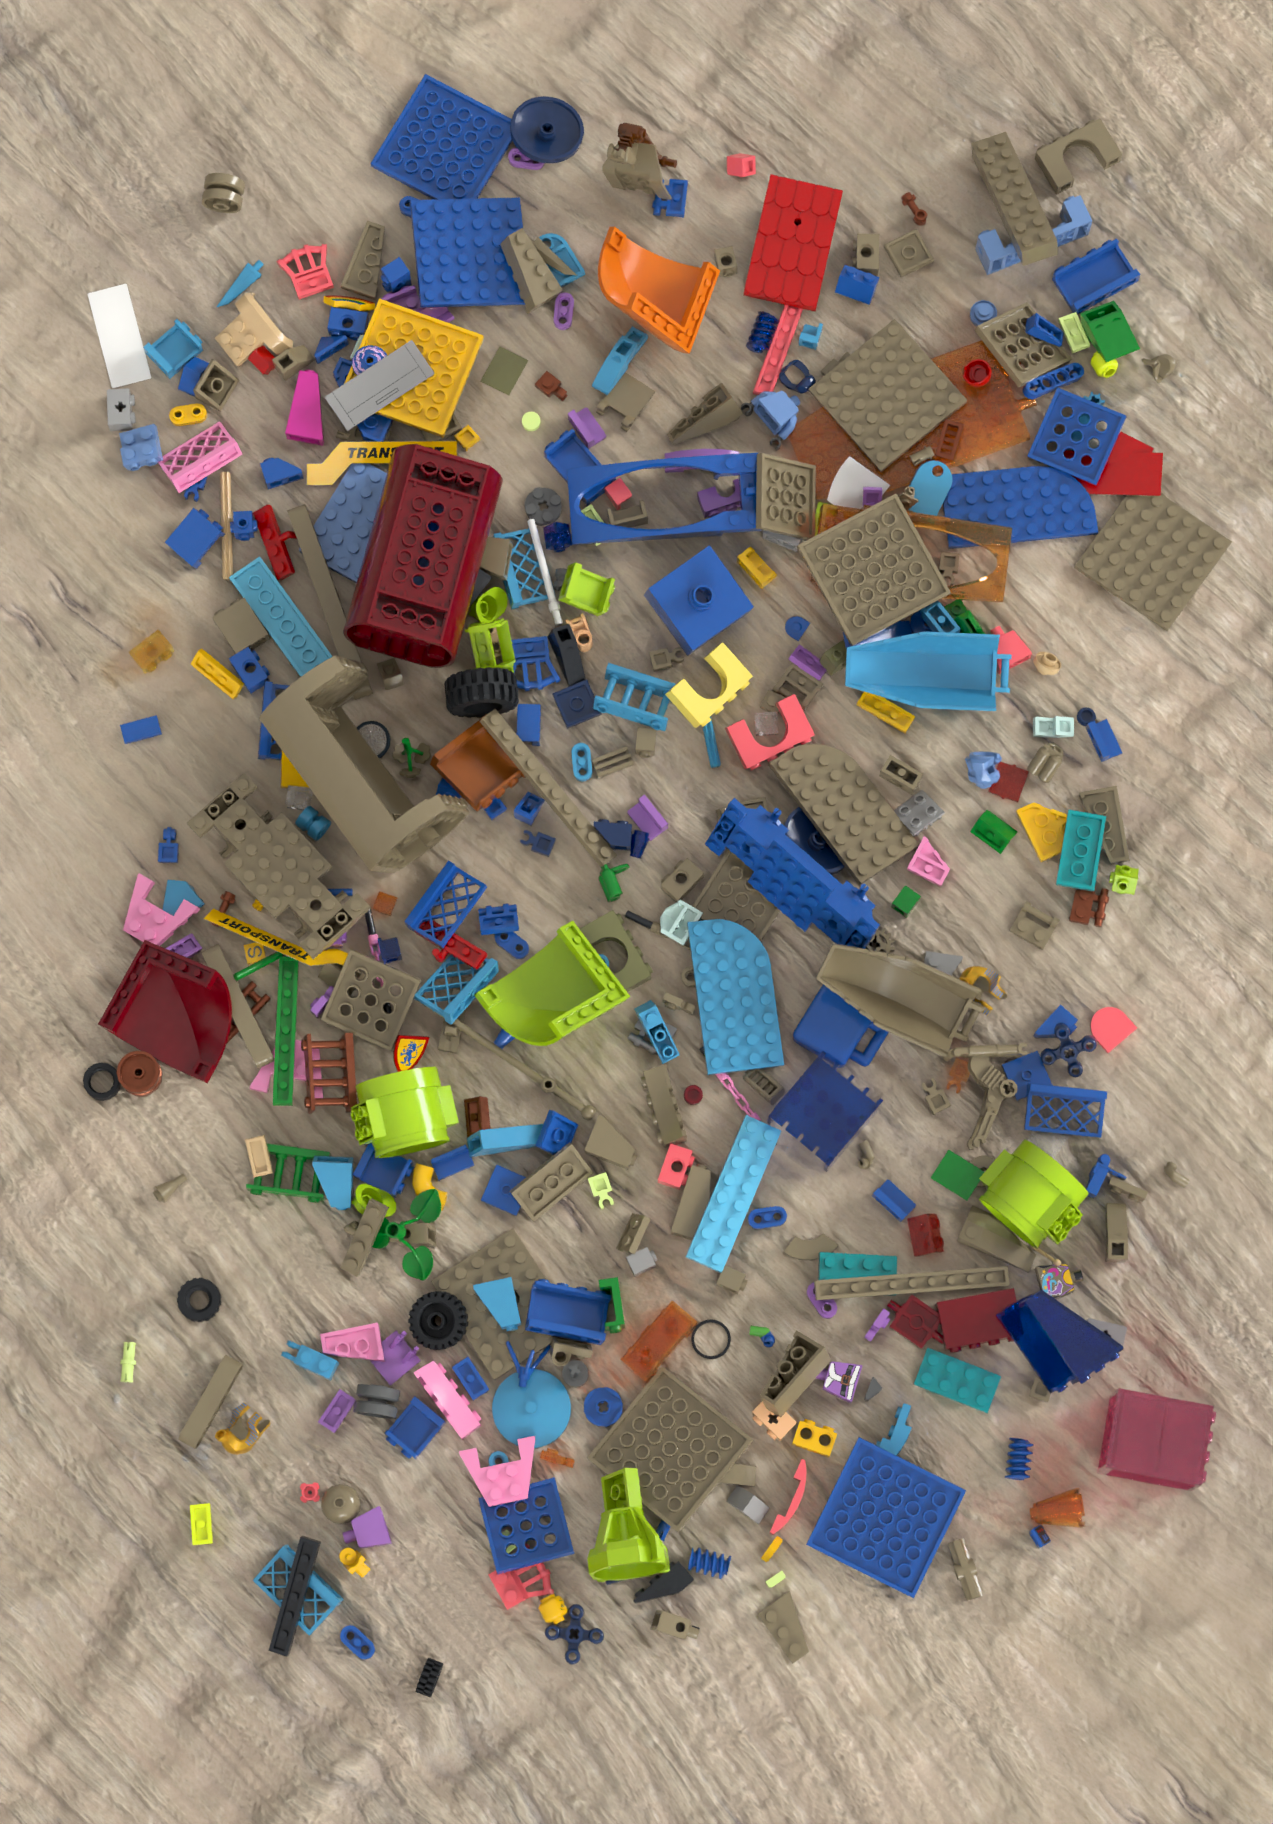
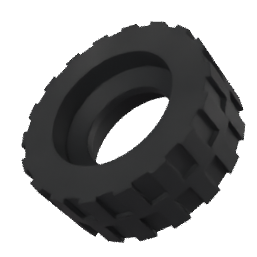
M193 1278V1280L186 1281L180 1287L181 1289L177 1294L178 1308L187 1319L194 1322L208 1321L220 1310L221 1294L210 1280ZM198 1290L206 1292L209 1297L208 1305L200 1310L194 1309L190 1304L191 1294Z

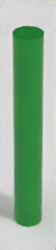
M275 952L233 974V977L238 981L278 960L279 956L283 957L284 955L280 952Z

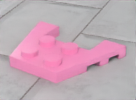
M139 873L123 931L142 942L147 940L160 946L174 934L173 932L180 925H184L189 917L198 913L200 908L184 899L175 915H170L145 900L155 882Z
M296 1040L294 1079L306 1081L304 1051L301 1050V1041ZM274 1047V1049H273V1051H272V1054H273V1056H274V1059H275V1047ZM312 1049V1060H321L320 1049ZM274 1062L260 1069L250 1085L251 1090L268 1092L271 1076L274 1074ZM313 1068V1079H322L321 1068ZM314 1087L315 1098H323V1087Z
M535 1436L517 1439L521 1460L483 1468L480 1467L477 1448L459 1451L462 1460L489 1507L528 1499Z

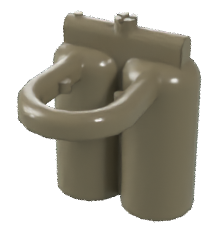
M1053 743L1044 744L1043 747L1039 748L1027 767L1028 772L1049 783L1062 763L1063 750Z

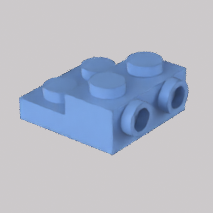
M155 424L119 433L122 445L120 449L122 462L126 469L135 471L139 470L142 466H153L163 461L157 426Z

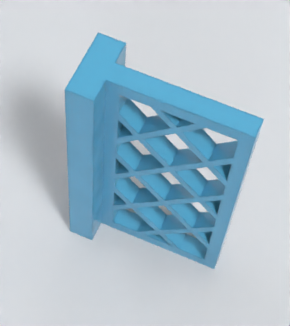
M529 529L501 534V532L493 534L494 538H513L518 541L514 549L512 548L511 557L514 553L523 558L519 566L510 560L507 581L503 580L511 610L517 609L521 605L548 600L547 595L537 592L541 584L544 585L543 578L540 579L532 574L536 567L540 568L539 563L527 557L531 550L535 551L534 544L532 543L531 545L522 540L526 534H531ZM520 543L529 548L526 555L516 550ZM525 560L534 565L531 572L521 568ZM518 571L528 576L524 583L516 579ZM529 578L539 582L536 590L526 585ZM523 588L533 593L531 598L522 600L521 591Z
M450 955L417 991L414 999L443 1016L445 1021L452 1025L476 998L475 994L485 988L499 972L498 961L493 958L490 960L486 958L482 968L475 970L471 967L469 970L460 971L459 964L465 963L457 958L454 960L455 957ZM450 965H457L458 971L446 973V968ZM472 974L470 981L461 982V975ZM459 976V983L448 984L447 977ZM445 978L446 984L434 986L436 979ZM460 987L461 991L458 994L449 995V989ZM447 989V996L436 997L435 991ZM433 991L434 998L425 999L422 997L425 992ZM448 1001V1005L443 1010L437 1006V1002Z
M284 1545L253 1579L280 1608L283 1599L276 1597V1588H286L289 1573L291 1572L289 1567L292 1568L296 1554L288 1545ZM279 1558L285 1562L286 1571H275V1562ZM314 1570L309 1583V1587L314 1590V1599H305V1601H314V1613H304L303 1604L300 1615L301 1620L299 1619L298 1625L309 1636L344 1600ZM286 1573V1585H276L275 1574ZM264 1574H272L271 1586H265L260 1581ZM317 1601H325L330 1608L326 1612L318 1613ZM315 1615V1624L311 1629L304 1624V1616Z

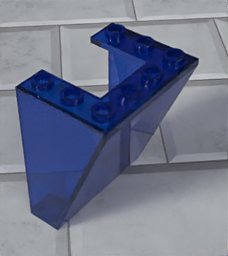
M1042 1289L1013 1302L996 1314L1050 1393L1055 1391L1058 1393L1062 1392L1068 1387L1067 1383L1069 1381L1072 1384L1077 1382L1083 1384L1091 1378L1089 1374L1093 1371L1095 1373L1101 1371L1106 1367V1363L1117 1359L1120 1356L1119 1352L1124 1349L1120 1343Z

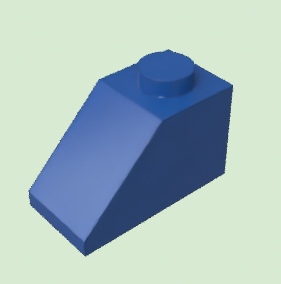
M267 458L260 463L268 490L304 479L300 468L279 458Z
M1060 1005L1037 1029L1033 1036L1035 1038H1057L1054 1028L1058 1023L1067 1024L1070 1029L1069 1035H1071L1077 1028L1075 1024L1078 1019Z

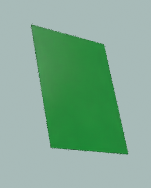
M948 1150L931 1176V1179L967 1201L980 1182L979 1178L983 1175L984 1171Z

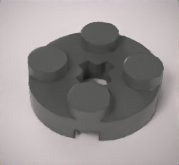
M535 488L525 500V511L529 520L535 519V523L540 526L557 521L562 512L560 496L549 488ZM544 502L546 503V506H548V509L544 508L543 511H541L540 506L538 505Z

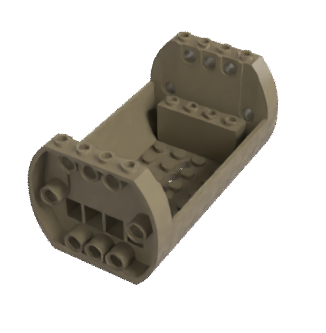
M333 656L308 671L286 688L268 705L259 719L370 871L395 873L422 856L452 832L469 814V810L466 808L468 804L462 797L457 798L456 796L440 795L439 793L429 800H423L416 806L412 804L342 708L364 686V681L369 676L367 674V667L362 662L359 663L356 660Z

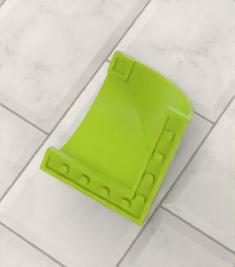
M574 921L560 927L556 931L558 935L521 966L475 994V997L491 1018L507 1033L522 1042L535 1046L553 1044L625 1002L630 997Z

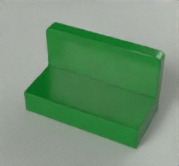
M986 810L979 817L970 831L1000 854L1017 834L1015 829L989 810Z

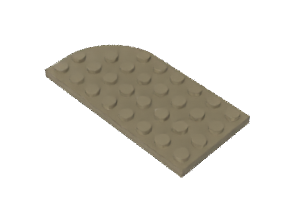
M805 744L790 749L769 763L768 766L859 886L918 848L919 843L901 822L900 818L859 764L843 751L822 744Z

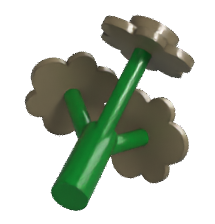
M403 738L402 743L394 747L392 757L395 760H399V763L408 762V768L402 769L399 774L405 775L406 778H414L419 775L421 769L412 767V753H415L414 761L416 763L424 764L431 757L429 752L430 746L420 743L418 748L414 749L409 738Z

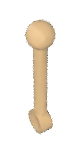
M1030 1246L1034 1251L1051 1260L1055 1266L1061 1265L1059 1259H1054L1040 1248L1036 1249Z

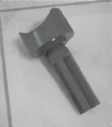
M569 1361L562 1370L563 1380L571 1387L583 1386L589 1377L587 1366L582 1361Z

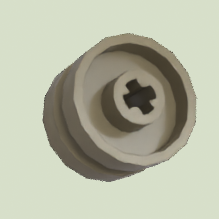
M211 173L205 176V191L202 195V205L210 210L221 213L239 212L242 208L243 198L241 196L244 194L245 182L236 176L225 173Z

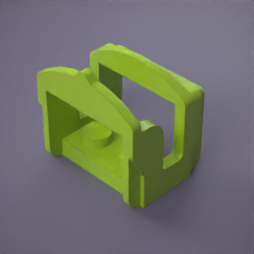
M502 618L485 624L484 622L470 624L465 629V633L469 632L476 668L508 669L514 673L513 664L516 661L508 621ZM490 628L497 629L503 662L496 665Z

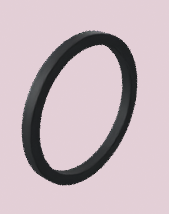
M710 1319L700 1322L694 1328L691 1342L698 1355L706 1359H716L724 1355L729 1349L731 1336L728 1328L722 1322ZM706 1323L719 1324L725 1329L728 1336L726 1348L715 1356L704 1355L695 1346V1333L700 1326Z

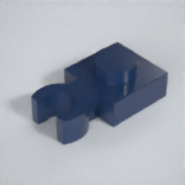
M524 830V834L529 836V840L524 841L521 839L520 843L524 846L533 845L531 851L549 857L556 838L540 832L535 837L530 831Z

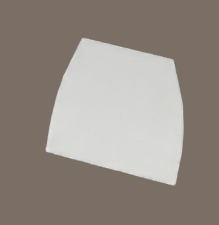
M849 456L840 467L832 482L827 501L852 517L867 508L862 507L863 487H882L883 495L890 485Z

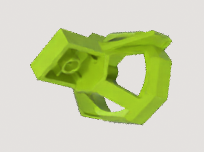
M623 1468L601 1477L605 1512L601 1513L595 1548L590 1549L587 1557L590 1576L593 1580L605 1582L607 1580L619 1581L669 1572L667 1547L644 1516L638 1469Z

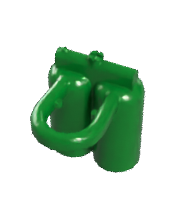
M606 864L601 867L598 879L608 902L618 900L620 895L623 894L616 874L629 869V864H622L611 869Z

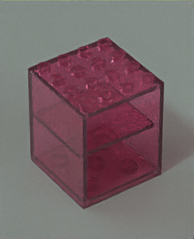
M1118 1388L1109 1398L1097 1474L1187 1491L1200 1487L1205 1483L1207 1476L1204 1466L1209 1462L1210 1451H1207V1447L1213 1438V1431H1210V1428L1216 1419V1411H1213L1214 1406Z

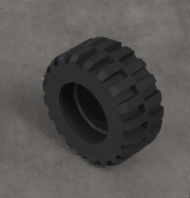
M492 667L468 669L450 675L444 683L446 707L450 714L454 716L481 718L494 709L499 714L507 713L515 709L519 702L517 679L515 674L508 669Z

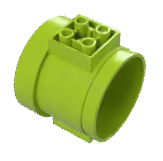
M423 1067L395 1072L361 1082L355 1086L359 1104L351 1107V1119L354 1121L356 1128L355 1137L359 1141V1145L372 1143L375 1149V1158L377 1159L406 1155L446 1144L450 1141L447 1135V1128L459 1123L451 1086H441L437 1067Z
M1025 1139L1012 1154L1004 1149L979 1178L987 1188L983 1196H980L979 1201L1008 1229L1036 1249L1047 1237L1057 1245L1067 1237L1071 1228L1080 1222L1083 1214L1078 1207L1089 1195L1084 1186L1062 1165L1035 1144Z

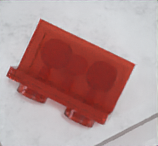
M927 1213L907 1218L914 1257L944 1252V1241L939 1230L940 1221L936 1214Z

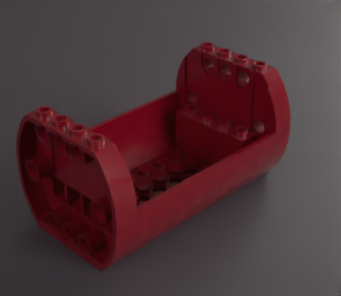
M418 444L402 445L394 449L343 630V634L348 641L357 647L429 668H442L454 663L503 484V478L490 465ZM433 506H442L443 512L440 514L435 513ZM436 523L438 530L435 532L430 531L428 524ZM427 540L431 541L433 543V548H424L423 542ZM425 558L429 565L421 567L418 564V560ZM420 576L424 583L416 585L413 582V578Z

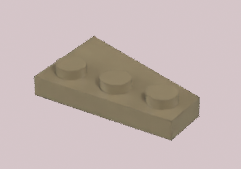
M790 1591L757 1614L792 1664L809 1652Z

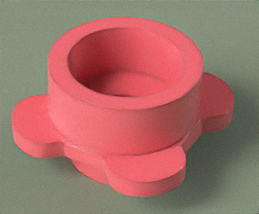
M316 1482L313 1484L302 1483L300 1485L302 1490L301 1501L304 1503L307 1501L318 1502L320 1499L318 1495L319 1484Z

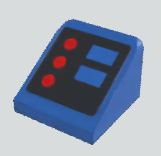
M1042 1525L1029 1531L1037 1548L1040 1549L1051 1542Z

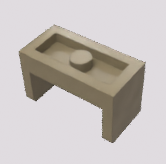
M640 500V505L612 512L611 508H607V517L611 525L632 528L648 524L644 500Z

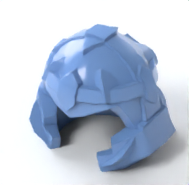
M971 752L965 758L969 780L975 783L976 786L986 789L991 787L993 783H997L1000 779V773L995 768V765L1002 761L999 753Z

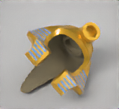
M971 966L966 968L959 978L981 989V992L973 1001L985 1007L981 1013L986 1016L993 1008L981 1000L983 992L988 991L999 1000L1007 998V993L998 984L1001 977L993 970L980 966Z
M244 1402L233 1409L228 1428L221 1429L215 1434V1438L221 1441L224 1449L235 1455L249 1452L263 1432L270 1426V1420H265L258 1424L262 1417L255 1412L247 1420L248 1430H246L241 1416L250 1407Z

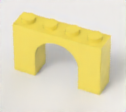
M723 642L704 658L721 679V692L717 698L706 699L699 696L685 679L679 681L665 694L694 728L700 725L704 727L711 721L710 716L713 713L717 715L724 709L723 704L726 701L730 703L737 696L736 692L739 689L741 691L750 684L748 680L753 677Z

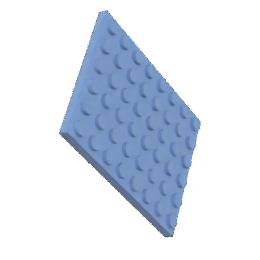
M369 463L351 464L314 524V529L328 568L354 583H357L387 473ZM434 505L433 511L440 514L443 512V508L440 505ZM425 558L418 560V564L421 567L429 565ZM420 576L413 578V582L416 585L424 583Z

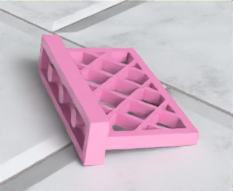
M219 421L165 454L163 461L158 462V464L173 483L178 493L241 456L242 452L235 439L230 436ZM219 429L221 430L219 436H212L214 432ZM205 440L204 445H197L199 441ZM210 441H217L215 446H208ZM189 450L188 455H181L183 451ZM194 450H200V455H193ZM168 460H173L172 465H164V463ZM178 460H185L184 465H177Z

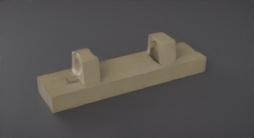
M459 976L452 977L451 983H459ZM461 976V982L470 981L472 979L469 977ZM460 987L451 988L449 995L458 994L461 991ZM466 1009L457 1018L461 1022H464ZM445 1020L443 1021L438 1050L457 1054L462 1031Z

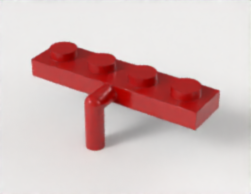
M265 505L253 512L255 520H257V526L276 579L282 581L296 573L284 541L289 538L297 539L294 531H286L281 534L272 506Z
M430 921L423 922L419 928L423 931L431 929ZM433 921L434 928L441 927L440 924ZM445 930L435 932L436 939L442 941L446 935ZM415 931L417 935L442 949L441 952L437 948L432 950L433 956L439 963L443 962L447 955L450 954L478 970L488 956L485 951L455 933L445 947L441 948Z

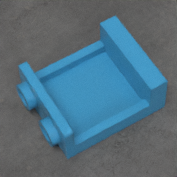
M178 319L174 321L175 325L152 345L148 342L143 347L145 354L169 379L184 368L192 358L198 356L203 351L202 340L196 334L193 336L189 332L190 328L184 321L181 323Z

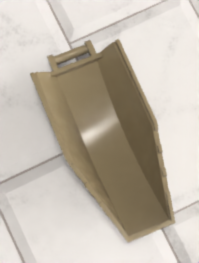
M833 943L816 976L817 980L842 997L846 1003L852 1005L877 1027L943 1057H947L953 1037L965 1042L968 1041V1034L979 1013L983 1012L985 1008L973 1001L981 992V989L913 958ZM968 1008H972L973 1010L962 1031H958Z

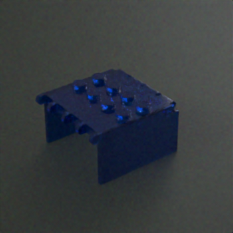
M822 1051L768 1116L767 1123L771 1125L775 1121L782 1127L788 1122L789 1124L785 1128L787 1132L796 1139L802 1134L804 1137L800 1142L811 1152L816 1147L819 1148L815 1155L826 1163L824 1170L827 1172L875 1116L883 1100L880 1098L876 1103L866 1096L870 1089L866 1087L861 1092L851 1083L855 1077L851 1075L848 1079L844 1078L836 1071L840 1064L836 1062L831 1067L822 1059L826 1055Z

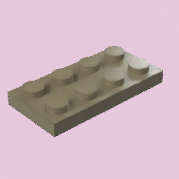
M569 1142L509 1192L534 1222L592 1175L593 1171Z

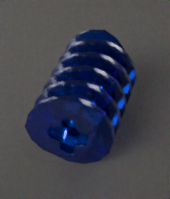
M758 311V316H756V322L753 324L746 347L755 353H763V350L768 351L770 347L766 344H772V340L768 337H774L775 334L771 331H776L777 327L773 324H779V320L767 312Z

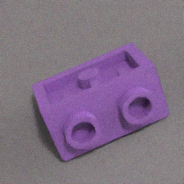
M415 285L404 286L400 291L387 293L381 298L413 311L420 308V299Z

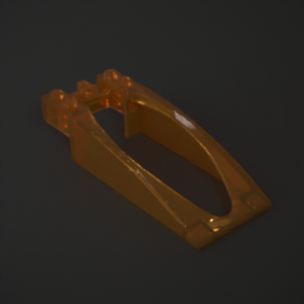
M823 503L819 510L817 535L871 506L863 505L861 509ZM906 511L915 527L936 530L965 539L987 549L997 559V567L991 574L968 583L948 586L951 594L943 599L1003 602L1012 535L1011 527ZM811 574V580H810V581L816 582L815 579L813 578L812 574Z

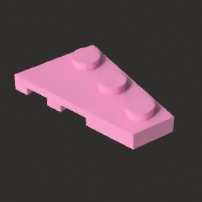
M378 1323L320 1334L324 1355L385 1362Z

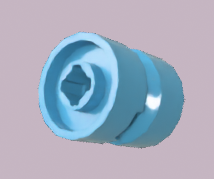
M308 806L299 815L295 825L302 831H308V836L318 841L329 829L331 821L323 815L319 816L317 810L312 806Z

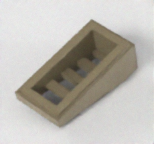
M763 1069L749 1070L743 1077L772 1106L785 1094L784 1087ZM757 1073H760L754 1081L751 1080ZM765 1078L766 1080L760 1086H758L762 1079ZM769 1084H771V1086H770L766 1091H764V1089H765Z

